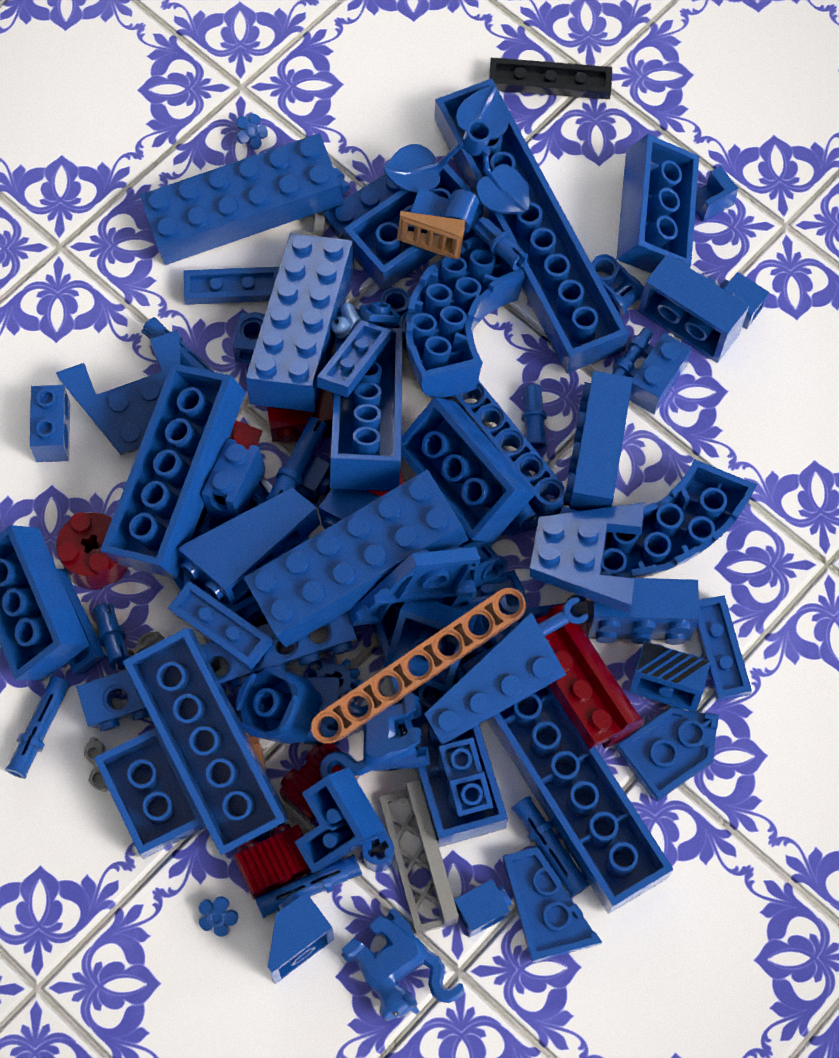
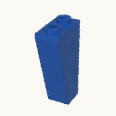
M290 488L183 544L178 549L183 561L181 567L191 579L196 580L199 578L204 582L205 589L213 598L218 601L222 598L230 606H233L250 590L243 577L298 546L321 525L317 508L295 489Z

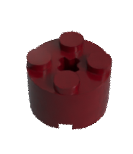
M97 512L75 513L62 527L57 537L56 549L63 568L68 573L71 581L84 589H103V586L119 581L128 569V567L119 565L100 551L112 518L108 515Z

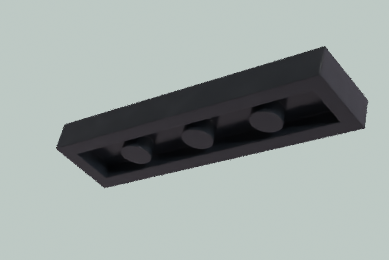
M491 57L489 79H493L498 91L610 100L613 67Z

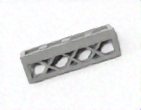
M420 779L407 782L406 789L379 796V802L388 835L393 841L396 864L415 933L418 935L458 924L459 916ZM408 798L411 812L405 822H402L391 815L388 803ZM412 818L414 819L416 829L409 826ZM394 824H396L397 826L401 827V829H400V831H399V833H398L397 835H396V831H395ZM405 830L419 837L421 845L414 856L400 849L399 841ZM422 851L426 863L418 859ZM403 857L411 861L407 869ZM415 864L429 873L430 880L424 891L409 882L408 875ZM431 886L433 887L435 897L428 894ZM413 892L420 895L417 903H415ZM424 898L438 906L441 919L421 924L418 909Z

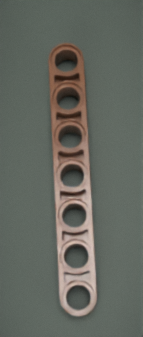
M504 588L493 594L319 712L311 723L313 736L322 743H335L370 721L519 620L526 610V602L523 595L514 588ZM513 595L519 599L520 607L515 614L506 615L500 611L499 603L504 596ZM477 615H483L489 620V629L483 635H474L469 628L471 619ZM448 635L455 636L459 641V649L452 656H446L440 650L441 640ZM416 656H424L428 660L429 669L423 676H415L410 670L411 660ZM387 676L395 677L399 684L397 693L391 697L385 696L380 689L381 681ZM357 696L364 697L368 702L369 709L362 717L355 716L350 709L352 700ZM328 716L333 717L338 723V731L333 737H327L321 731L322 720Z

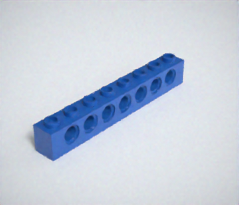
M349 611L323 625L329 631L326 641L320 644L313 643L310 634L296 641L294 650L286 655L278 652L277 645L279 639L274 634L269 623L256 627L269 636L273 643L252 670L213 642L203 644L201 647L211 666L218 658H225L227 660V672L217 677L221 686L232 684L233 688H239L252 673H259L264 670L262 668L274 667L287 671L285 666L299 662L300 667L320 661V654L332 651L333 656L353 650L352 644L359 642L355 627L351 626L347 615ZM127 670L76 686L88 727H99L100 732L119 727V720L131 716L133 721L150 717ZM124 690L128 697L127 704L122 709L117 710L112 704L113 696L118 691Z

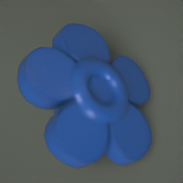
M252 113L247 118L240 116L235 122L236 127L241 130L236 134L237 141L240 144L248 142L251 149L261 147V139L268 136L266 126H258L261 123V118L257 114Z
M218 896L214 902L204 899L198 907L199 912L203 915L199 919L200 927L204 931H210L213 928L214 933L219 937L226 936L229 933V926L235 925L238 922L239 916L235 910H227L230 902L223 896Z

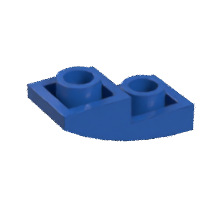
M372 302L371 305H360L359 309L355 308L363 321L390 328L400 323L401 316L391 308L390 304Z
M474 738L438 746L457 816L493 808Z

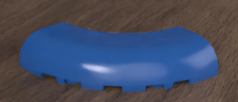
M479 236L464 241L461 247L460 259L442 256V259L436 264H431L422 274L419 284L410 297L406 315L408 358L421 390L429 397L442 398L476 390L483 361L474 343L473 330L492 311L519 300L526 274L522 267L514 271L498 254H492L489 249L490 246Z
M694 459L685 476L666 497L657 503L653 502L645 506L641 535L607 532L601 575L646 578L684 564L711 546L735 523L747 506L757 484ZM563 506L560 514L578 511Z

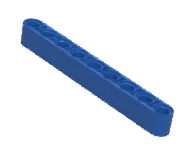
M393 287L383 293L381 302L390 304L391 308L401 307V309L394 310L401 316L400 323L392 328H402V346L407 351L406 315L411 296L404 289ZM478 380L476 390L444 397L446 400L457 402L536 493L528 502L532 509L540 517L560 514L565 498L563 483L482 383ZM475 399L477 402L467 403L464 400ZM487 422L495 423L497 426L486 427L483 424ZM506 446H512L517 450L513 452H507L502 448ZM528 469L535 472L536 475L528 477L521 472ZM552 495L556 500L545 501L542 496Z

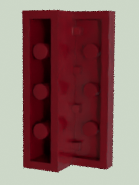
M564 604L552 607L546 615L536 619L537 623L539 624L561 612ZM568 623L545 636L566 673L564 677L548 686L589 749L602 744L604 749L610 747L641 726L643 720L580 624Z

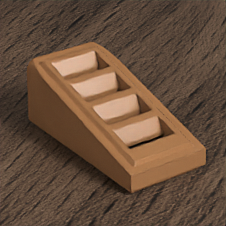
M401 211L397 240L449 258L460 259L465 220ZM408 225L415 226L414 232L408 231ZM421 229L427 230V234L421 233Z

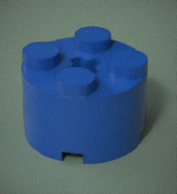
M274 667L262 668L264 670L259 673H252L241 685L236 700V708L240 711L242 721H239L241 727L249 735L281 744L302 743L311 731L313 718L318 714L322 704V696L316 691L313 684L301 675Z

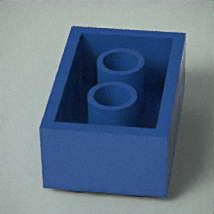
M667 254L645 281L638 312L718 364L738 338L749 305L740 296L728 293L719 287L710 277L702 276L691 269L685 261L675 259Z
M635 578L631 614L587 599V614L589 616L587 619L588 638L596 639L599 643H613L617 639L630 640L634 644H643L644 641L651 642V640H665L666 644L680 645L684 644L685 641H690L699 621L698 579Z
M156 727L94 757L142 859L206 828Z

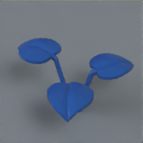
M495 85L475 92L459 106L456 122L459 129L465 132L463 139H459L457 144L440 162L435 163V156L428 148L419 144H410L396 151L389 162L384 165L386 176L400 189L414 194L418 193L420 187L427 191H432L440 183V176L437 170L441 169L463 148L469 155L476 156L481 154L483 156V170L486 176L481 178L476 186V194L482 206L498 214L525 213L529 208V192L521 174L506 164L496 166L493 171L489 167L490 150L487 148L490 140L501 137L506 132L509 124L507 110L500 99Z

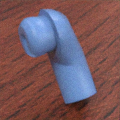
M344 303L340 306L339 314L341 316L337 317L339 320L338 324L332 321L331 329L339 339H347L361 320L351 303Z

